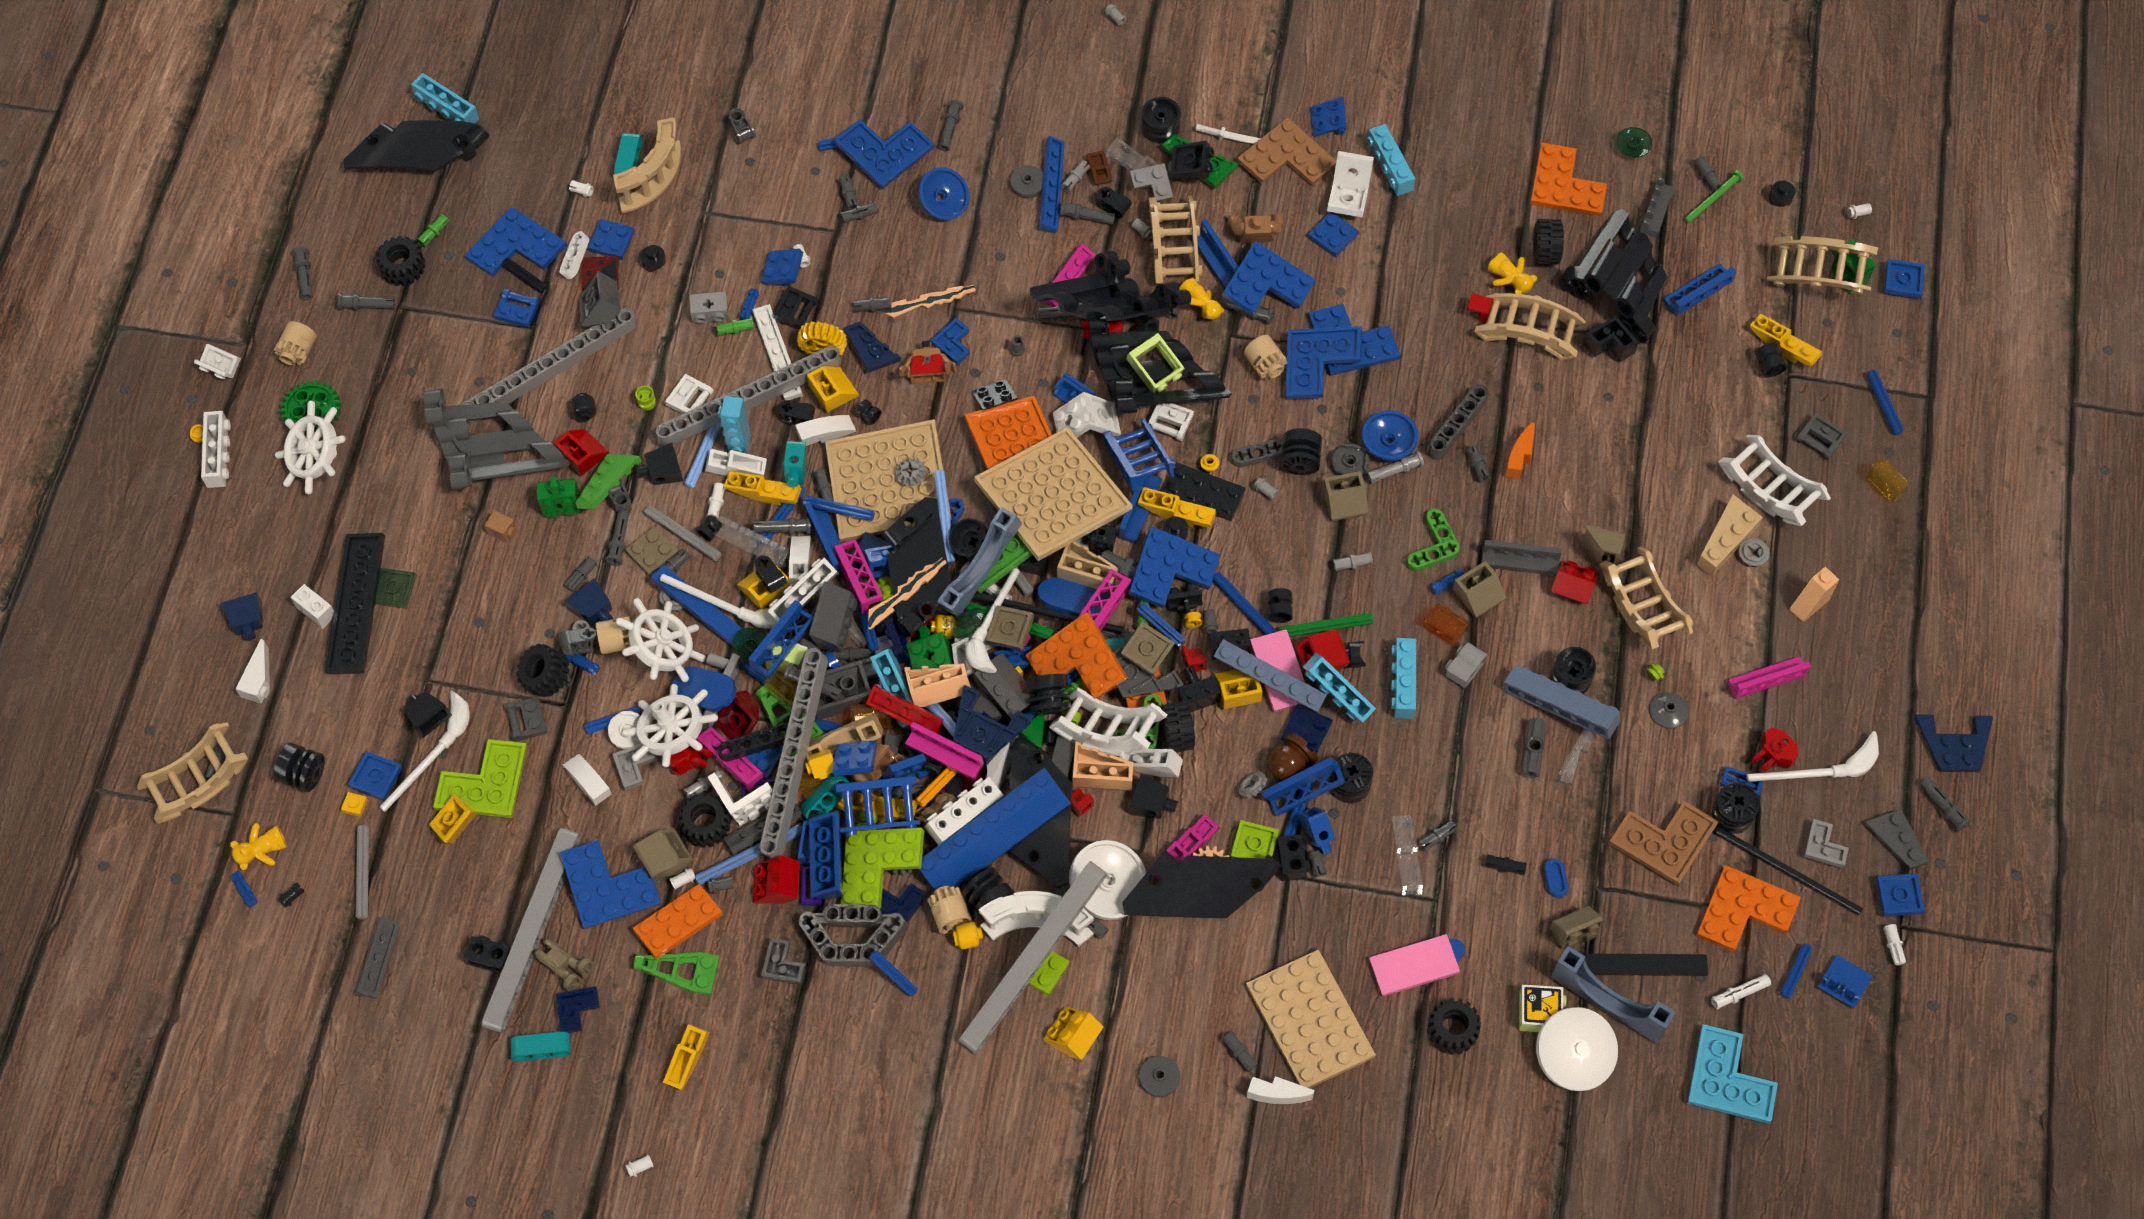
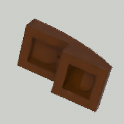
M1104 150L1088 153L1086 157L1094 184L1099 185L1112 182Z

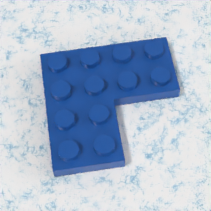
M861 119L834 139V143L882 190L934 149L935 145L911 121L885 142Z
M511 206L464 256L466 260L493 277L503 267L502 261L505 258L511 259L516 252L545 270L567 246V243Z
M1255 241L1221 296L1253 315L1267 290H1270L1299 309L1316 279Z
M1344 304L1308 312L1313 329L1351 326ZM1390 325L1363 331L1361 362L1326 364L1330 376L1399 360L1401 354Z
M1361 326L1288 330L1286 398H1323L1325 364L1361 362Z
M1151 526L1148 530L1128 594L1163 608L1166 604L1174 576L1208 590L1211 587L1221 554Z
M599 840L560 852L584 929L661 904L654 878L650 876L646 867L610 877Z

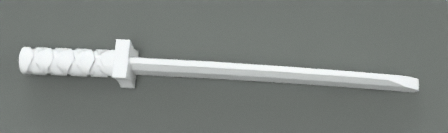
M1197 124L1196 131L1218 136L1220 141L1226 138L1255 144L1261 139L1225 131L1224 127L1221 130Z

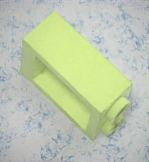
M1159 333L1132 350L1126 358L1152 393L1157 390L1158 392L1163 391L1170 381L1176 382L1182 377V372L1185 369ZM1155 347L1174 370V372L1156 384L1138 361L1140 357Z

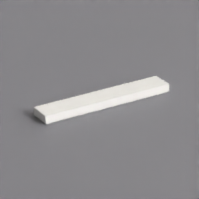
M770 304L752 309L774 372L790 365L791 361L776 320L773 318L774 315ZM799 386L782 395L784 400H792L801 397L802 391Z

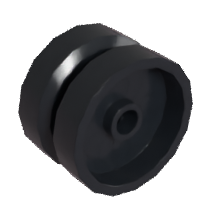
M1154 97L1145 103L1142 109L1141 127L1146 138L1152 142L1165 143L1172 135L1177 136L1179 134L1181 112L1178 104L1167 97Z

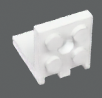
M1338 151L1327 211L1363 217L1374 157ZM1354 168L1358 172L1353 173L1349 171V169Z
M1082 392L1053 412L1056 432L1068 427L1076 437H1079L1089 429L1100 433L1110 430L1113 436L1118 437L1121 435L1115 403Z
M715 773L708 776L729 813L740 826L749 820L757 819L760 813L769 809L773 789L768 782L735 803Z

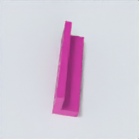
M856 539L834 546L835 557L852 594L857 600V605L862 615L869 613V605L883 600V595ZM854 546L855 552L853 555L845 553L844 549ZM854 561L862 563L860 569L852 567ZM861 575L869 578L867 584L859 582ZM867 590L876 592L877 595L867 598L865 594Z
M1111 569L1078 618L1084 613L1089 612L1091 617L1095 618L1094 622L1101 632L1129 591L1131 579ZM1112 576L1121 581L1119 585H1110L1109 580ZM1109 591L1110 598L1101 600L1100 593ZM1099 605L1100 613L1091 614L1090 608Z
M1799 656L1731 678L1727 683L1734 698L1738 699L1805 677L1811 665L1809 661L1803 663Z
M915 722L911 724L912 732L905 742L907 747L975 781L984 765L982 756Z

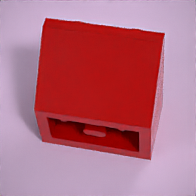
M585 429L567 431L553 442L554 446L571 462L570 466L581 477L600 462L606 454H609V451Z
M1563 561L1551 592L1588 604L1599 573L1591 567L1583 568L1577 566L1578 564L1574 561Z
M1337 629L1311 635L1295 645L1303 666L1315 653L1322 656L1337 671L1350 664Z
M779 855L755 865L753 903L785 904L798 899V860Z

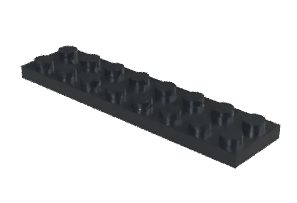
M384 533L346 535L325 667L327 674L365 673L385 543Z

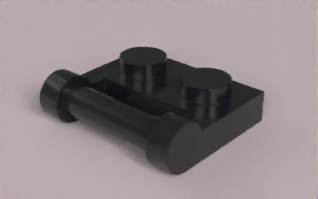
M788 286L773 318L800 330L801 326L805 325L818 299ZM803 300L807 304L798 320L794 317Z

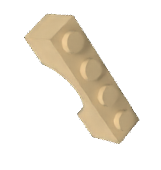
M876 713L811 739L806 756L829 749L832 755H834L837 744L872 741L881 738L883 728Z

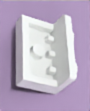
M206 344L201 359H195L194 363L200 365L199 369L206 372L214 371V376L225 379V377H234L241 358L213 345Z

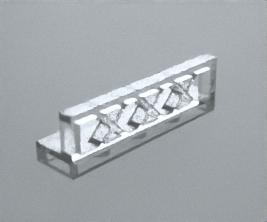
M719 515L717 520L723 524L717 534L719 539L756 557L766 555L771 558L775 565L779 568L781 567L789 553L785 547Z

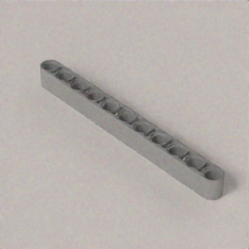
M628 308L621 309L619 315L613 317L610 322L592 326L463 402L461 405L497 402L511 403L634 330L636 321L633 311ZM484 418L468 420L467 424L473 425Z
M834 346L822 349L660 424L656 428L659 444L664 446L673 443L674 445L719 424L721 417H718V412H713L719 411V407L723 406L725 396L743 398L747 411L808 383L807 374L822 366L840 367L841 357L839 349Z
M816 648L807 650L804 655L760 843L761 852L771 859L783 855L827 669V657ZM810 693L809 698L805 700L807 694ZM801 731L800 736L796 737L797 733ZM797 750L796 754L792 756V753ZM792 769L791 774L787 775L788 771ZM788 788V791L783 794V791ZM783 807V811L779 813V809ZM779 826L778 831L774 833L775 828ZM775 845L774 850L770 852V848Z
M564 828L559 829L482 1020L483 1028L500 1033L505 1031L534 959L533 953L538 949L567 876L560 852L578 847L581 833Z
M1092 861L1084 867L959 1039L960 1043L975 1054L983 1047L1107 876V872Z

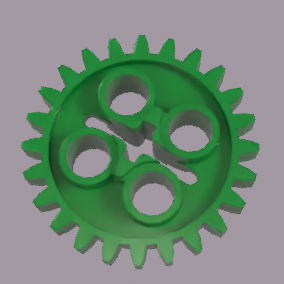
M307 380L306 385L300 382L299 388L293 386L294 391L288 390L289 397L283 396L285 402L280 403L282 407L280 409L281 418L284 423L287 419H291L296 423L299 419L307 416V404L311 400L315 402V416L325 418L330 408L335 407L337 413L333 419L339 420L337 414L341 413L340 407H342L336 390L332 389L330 384L326 386L324 381L319 385L317 380L313 384ZM315 425V427H314V433H315V431L317 430V428L319 427L318 425Z

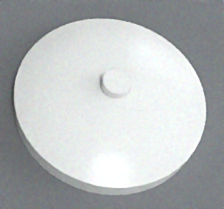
M1102 840L1089 844L1076 855L1069 871L1070 886L1084 867L1092 861L1107 872V876L1084 909L1090 915L1103 920H1118L1128 916L1124 914L1122 902L1146 874V869L1141 859L1132 849L1116 841Z
M1574 1007L1560 1010L1545 1021L1537 1037L1536 1053L1542 1071L1554 1084L1571 1091H1585L1601 1085L1611 1075L1618 1058V1043L1612 1027L1601 1015L1586 1008Z

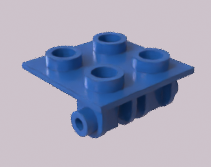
M1343 96L1310 107L1314 137L1334 130L1340 135L1345 133L1347 122Z
M1836 955L1818 988L1854 1009L1873 975Z

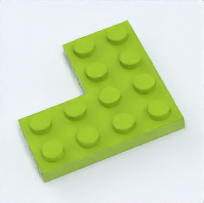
M488 739L480 775L441 771L433 806L434 810L440 811L451 796L456 794L478 812L477 815L513 818L528 747L527 744Z
M922 828L857 831V835H848L846 837L841 904L876 905L881 909L884 870L921 869L924 830Z

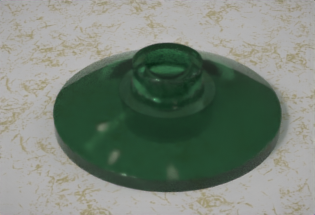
M1629 127L1618 134L1616 144L1624 155L1639 158L1650 152L1652 138L1641 128Z
M973 608L959 614L952 627V635L955 638H963L974 632L984 619L982 609Z
M754 628L739 630L733 639V647L736 654L742 660L749 663L748 658L763 641L765 635Z

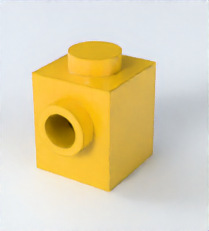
M829 749L806 756L808 760L805 763L807 772L812 774L814 779H825L830 776L829 774L833 773L834 760Z

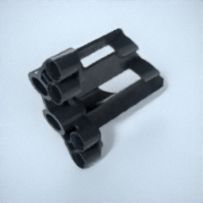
M1623 209L1614 211L1580 266L1567 267L1559 278L1558 285L1567 291L1573 288L1575 294L1582 299L1588 298L1591 293L1593 295H1601L1602 292L1606 293L1615 300L1614 307L1621 316L1619 320L1638 340V343H1646L1655 329L1648 314L1667 275L1662 263L1658 264L1652 256L1653 245L1647 235L1640 233V226L1635 230L1630 224L1629 214ZM1619 231L1625 242L1628 243L1623 252L1613 242ZM1642 264L1645 272L1651 278L1644 291L1641 290L1636 279V273Z
M1115 251L1103 252L1095 256L1094 262L1099 274L1034 286L1029 291V295L1040 302L1051 299L1056 300L1059 304L1060 309L1058 311L1084 319L1104 315L1106 321L1128 318L1149 320L1164 317L1170 313L1171 309L1185 307L1191 303L1190 292L1186 289L1179 290V286L1175 281L1158 284L1150 295L1140 296L1137 283L1131 278H1125V275L1130 273L1129 262L1126 259L1119 260Z
M1104 315L1089 318V332L1093 355L1105 379L1112 402L1117 404L1118 414L1137 413V406L1229 398L1232 395V392L1226 389L1222 381L1214 373L1204 371L1193 360L1189 350L1180 341L1174 339L1168 331L1109 332V326ZM1159 333L1185 368L1180 379L1197 378L1204 388L1175 391L1163 390L1161 392L1157 390L1152 393L1127 361L1129 347L1140 346ZM1165 359L1139 361L1155 384L1174 372Z

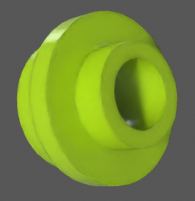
M1651 663L1647 669L1648 673L1655 681L1662 680L1665 671L1659 664L1654 665Z

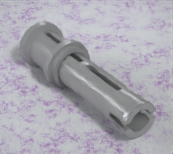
M1417 450L1415 454L1367 472V477L1372 484L1399 472L1407 473L1412 468L1423 467L1424 460L1421 453Z

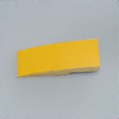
M691 1024L687 1025L681 1043L677 1045L663 1083L683 1090L704 1049L710 1034L709 1031Z

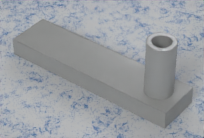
M709 653L706 664L725 670L723 674L728 675L733 680H735L742 664L740 656L732 654L731 658L727 659ZM706 710L705 713H704V715H710V714H717V715H718V714H719V711H717V712H712V711ZM714 722L704 723L703 727L708 729L713 726Z

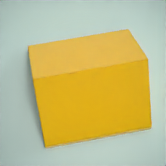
M453 794L429 825L445 843L453 844L478 812L459 796Z

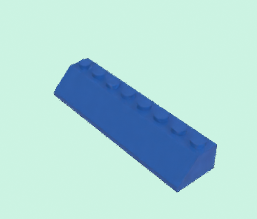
M1043 768L922 858L920 871L935 890L943 886L960 887L1068 807L1071 802L1050 773Z

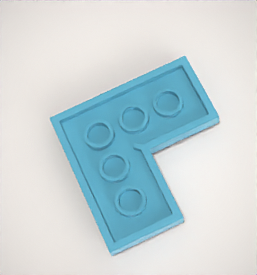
M1703 1024L1701 1026L1687 1104L1770 1124L1778 1083L1737 1073L1743 1034Z

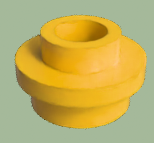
M1212 454L1203 456L1200 463L1202 469L1209 473L1214 472L1219 467V459Z

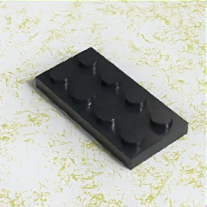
M1176 462L1175 468H1173L1174 477L1169 476L1162 492L1177 495L1182 501L1216 509L1215 516L1232 522L1246 488Z

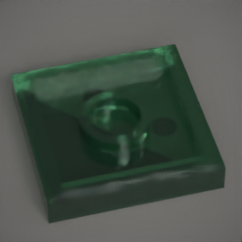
M381 568L375 605L407 609L416 580V573Z

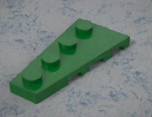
M1172 135L1162 145V150L1172 157L1174 145L1192 142ZM1219 154L1218 156L1214 155V158L1210 160L1213 172L1209 173V178L1202 180L1215 189L1238 168L1239 163L1229 162Z

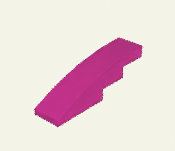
M1204 814L1192 828H1189L1177 842L1174 841L1166 851L1182 862L1187 855L1192 856L1193 853H1197L1199 848H1202L1220 827ZM1153 873V875L1158 880H1160V876L1156 873Z

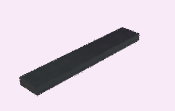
M1584 954L1586 964L1593 975H1708L1707 954Z

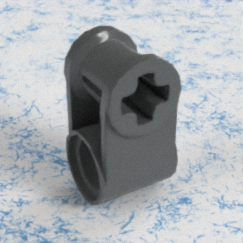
M739 108L732 109L729 112V122L738 143L741 144L743 140L750 137L755 138V130L743 110Z
M620 479V484L616 488L610 489L607 497L612 502L617 513L619 510H626L630 513L632 511L630 497L622 479Z
M590 627L561 632L558 640L563 653L567 656L595 651L596 643L594 641L597 637V632Z

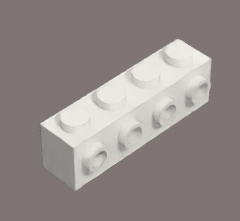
M223 411L204 412L201 478L207 488L226 487V479H229L227 463L230 462L227 447L230 446L228 431L231 430V424Z
M819 558L811 566L812 569L808 573L804 572L797 579L799 582L795 586L790 585L783 592L785 595L780 600L777 598L769 605L770 609L768 612L777 621H779L794 600L801 603L803 608L822 590L824 581L830 582L839 574L825 558L822 560Z
M990 777L985 780L980 778L972 785L974 788L971 791L964 790L957 796L959 800L955 803L952 801L948 802L942 807L943 812L939 815L935 812L926 819L928 823L924 828L938 846L1004 796Z

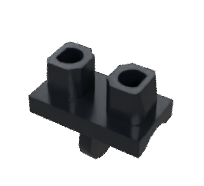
M1196 584L1188 585L1186 587L1187 592L1180 593L1177 587L1171 588L1168 595L1169 611L1176 609L1177 611L1185 610V614L1190 613V609L1202 606V589L1198 590Z

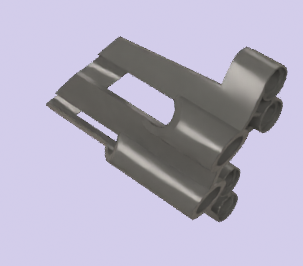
M443 389L423 392L426 406V422L428 425H433L450 469L452 489L472 487L473 480L565 468L571 463L551 442L545 441L537 434L530 423L507 402L446 406ZM500 416L512 428V430L476 435L468 432L467 421ZM536 449L543 456L540 459L506 463L504 460V454L507 452Z

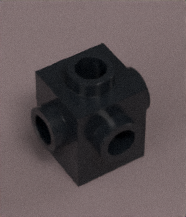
M1105 524L1088 533L1087 541L1090 542V549L1100 553L1109 550L1113 553L1116 541V528Z

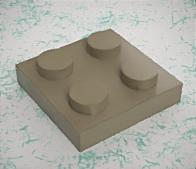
M655 526L625 549L626 553L649 577L656 573L663 565H666L668 559H672L679 553Z
M997 605L985 641L989 644L1023 651L1035 615L1032 612Z
M1142 621L1120 655L1153 676L1175 642Z

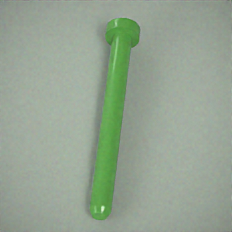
M1735 170L1729 180L1685 217V222L1690 223L1731 186L1736 182L1744 180V174L1740 170Z

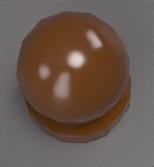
M1289 733L1284 738L1285 745L1278 746L1269 756L1268 769L1277 781L1282 782L1305 770L1306 765L1313 766L1318 761L1315 750L1311 753L1306 747L1308 743L1295 733L1292 735Z

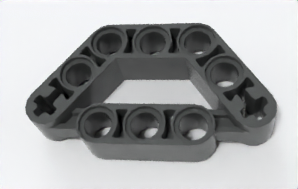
M830 904L825 907L823 913L805 912L799 918L801 928L821 958L829 966H877L870 959H866L867 954L877 950L885 957L905 934L908 927L901 914H883L876 905ZM838 912V916L835 919H830L832 913ZM852 913H858L855 919H849ZM872 913H878L877 918L874 920L869 919ZM810 920L813 926L815 927V929L813 930L809 927L807 923ZM823 926L879 928L865 944H840L833 942ZM824 935V940L820 943H817L816 939L819 936ZM882 937H888L887 942L883 944L879 943ZM835 951V955L828 959L827 954ZM849 952H855L853 958L846 959Z

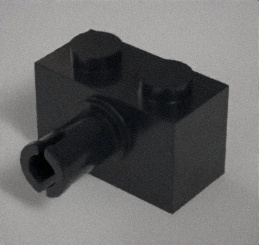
M1193 666L1189 667L1190 671L1188 667L1183 670L1189 685L1178 688L1177 698L1179 702L1186 701L1191 712L1221 702L1222 692L1215 676L1199 680Z

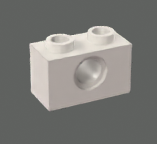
M305 584L291 596L295 607L322 629L333 620L334 610L332 606Z

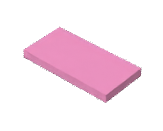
M1287 629L1250 639L1255 657L1305 683ZM1264 684L1273 712L1301 705Z
M1447 934L1369 957L1382 997L1460 973Z

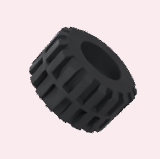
M1537 219L1533 235L1535 263L1538 265H1559L1564 249L1561 219Z
M398 236L396 239L392 237L390 241H384V245L379 246L380 251L376 252V262L385 281L388 280L390 284L395 283L396 286H400V284L406 286L407 283L410 282L412 284L415 282V279L418 280L420 274L424 273L423 268H425L426 264L420 246L416 244V241L410 240L409 237L402 238V236ZM408 258L401 264H393L398 259Z
M545 644L531 646L529 650L524 652L523 657H520V663L517 664L518 671L516 676H518V683H521V686L526 690L543 697L547 695L552 696L553 693L559 692V688H563L565 685L564 682L565 680L567 681V674L570 671L566 655Z
M1186 701L1162 705V711L1167 714L1166 718L1161 720L1166 748L1173 749L1175 752L1193 750L1195 747V732L1191 711Z
M700 793L699 797H696V795L691 796L692 800L687 799L685 801L686 806L682 805L680 808L681 813H679V823L684 837H686L689 843L693 842L694 846L698 847L701 844L702 848H706V845L713 847L715 842L721 843V838L728 836L727 832L730 831L731 824L729 812L725 804L720 800V797L715 796L713 798L711 793H708L707 796L704 793ZM702 814H712L716 817L714 822L706 827H699L694 824L695 820Z
M1450 998L1449 1002L1445 999L1432 1010L1427 1025V1034H1430L1429 1040L1435 1042V1048H1442L1441 1052L1445 1053L1447 1050L1450 1051V1055H1454L1455 1051L1458 1054H1462L1464 1050L1467 1052L1476 1043L1481 1028V1023L1479 1022L1480 1015H1476V1008L1473 1007L1471 1009V1003L1468 1001L1464 1004L1462 1003L1463 999L1460 998L1458 1001ZM1449 1018L1458 1019L1464 1024L1466 1031L1458 1035L1451 1034L1444 1029L1442 1022Z

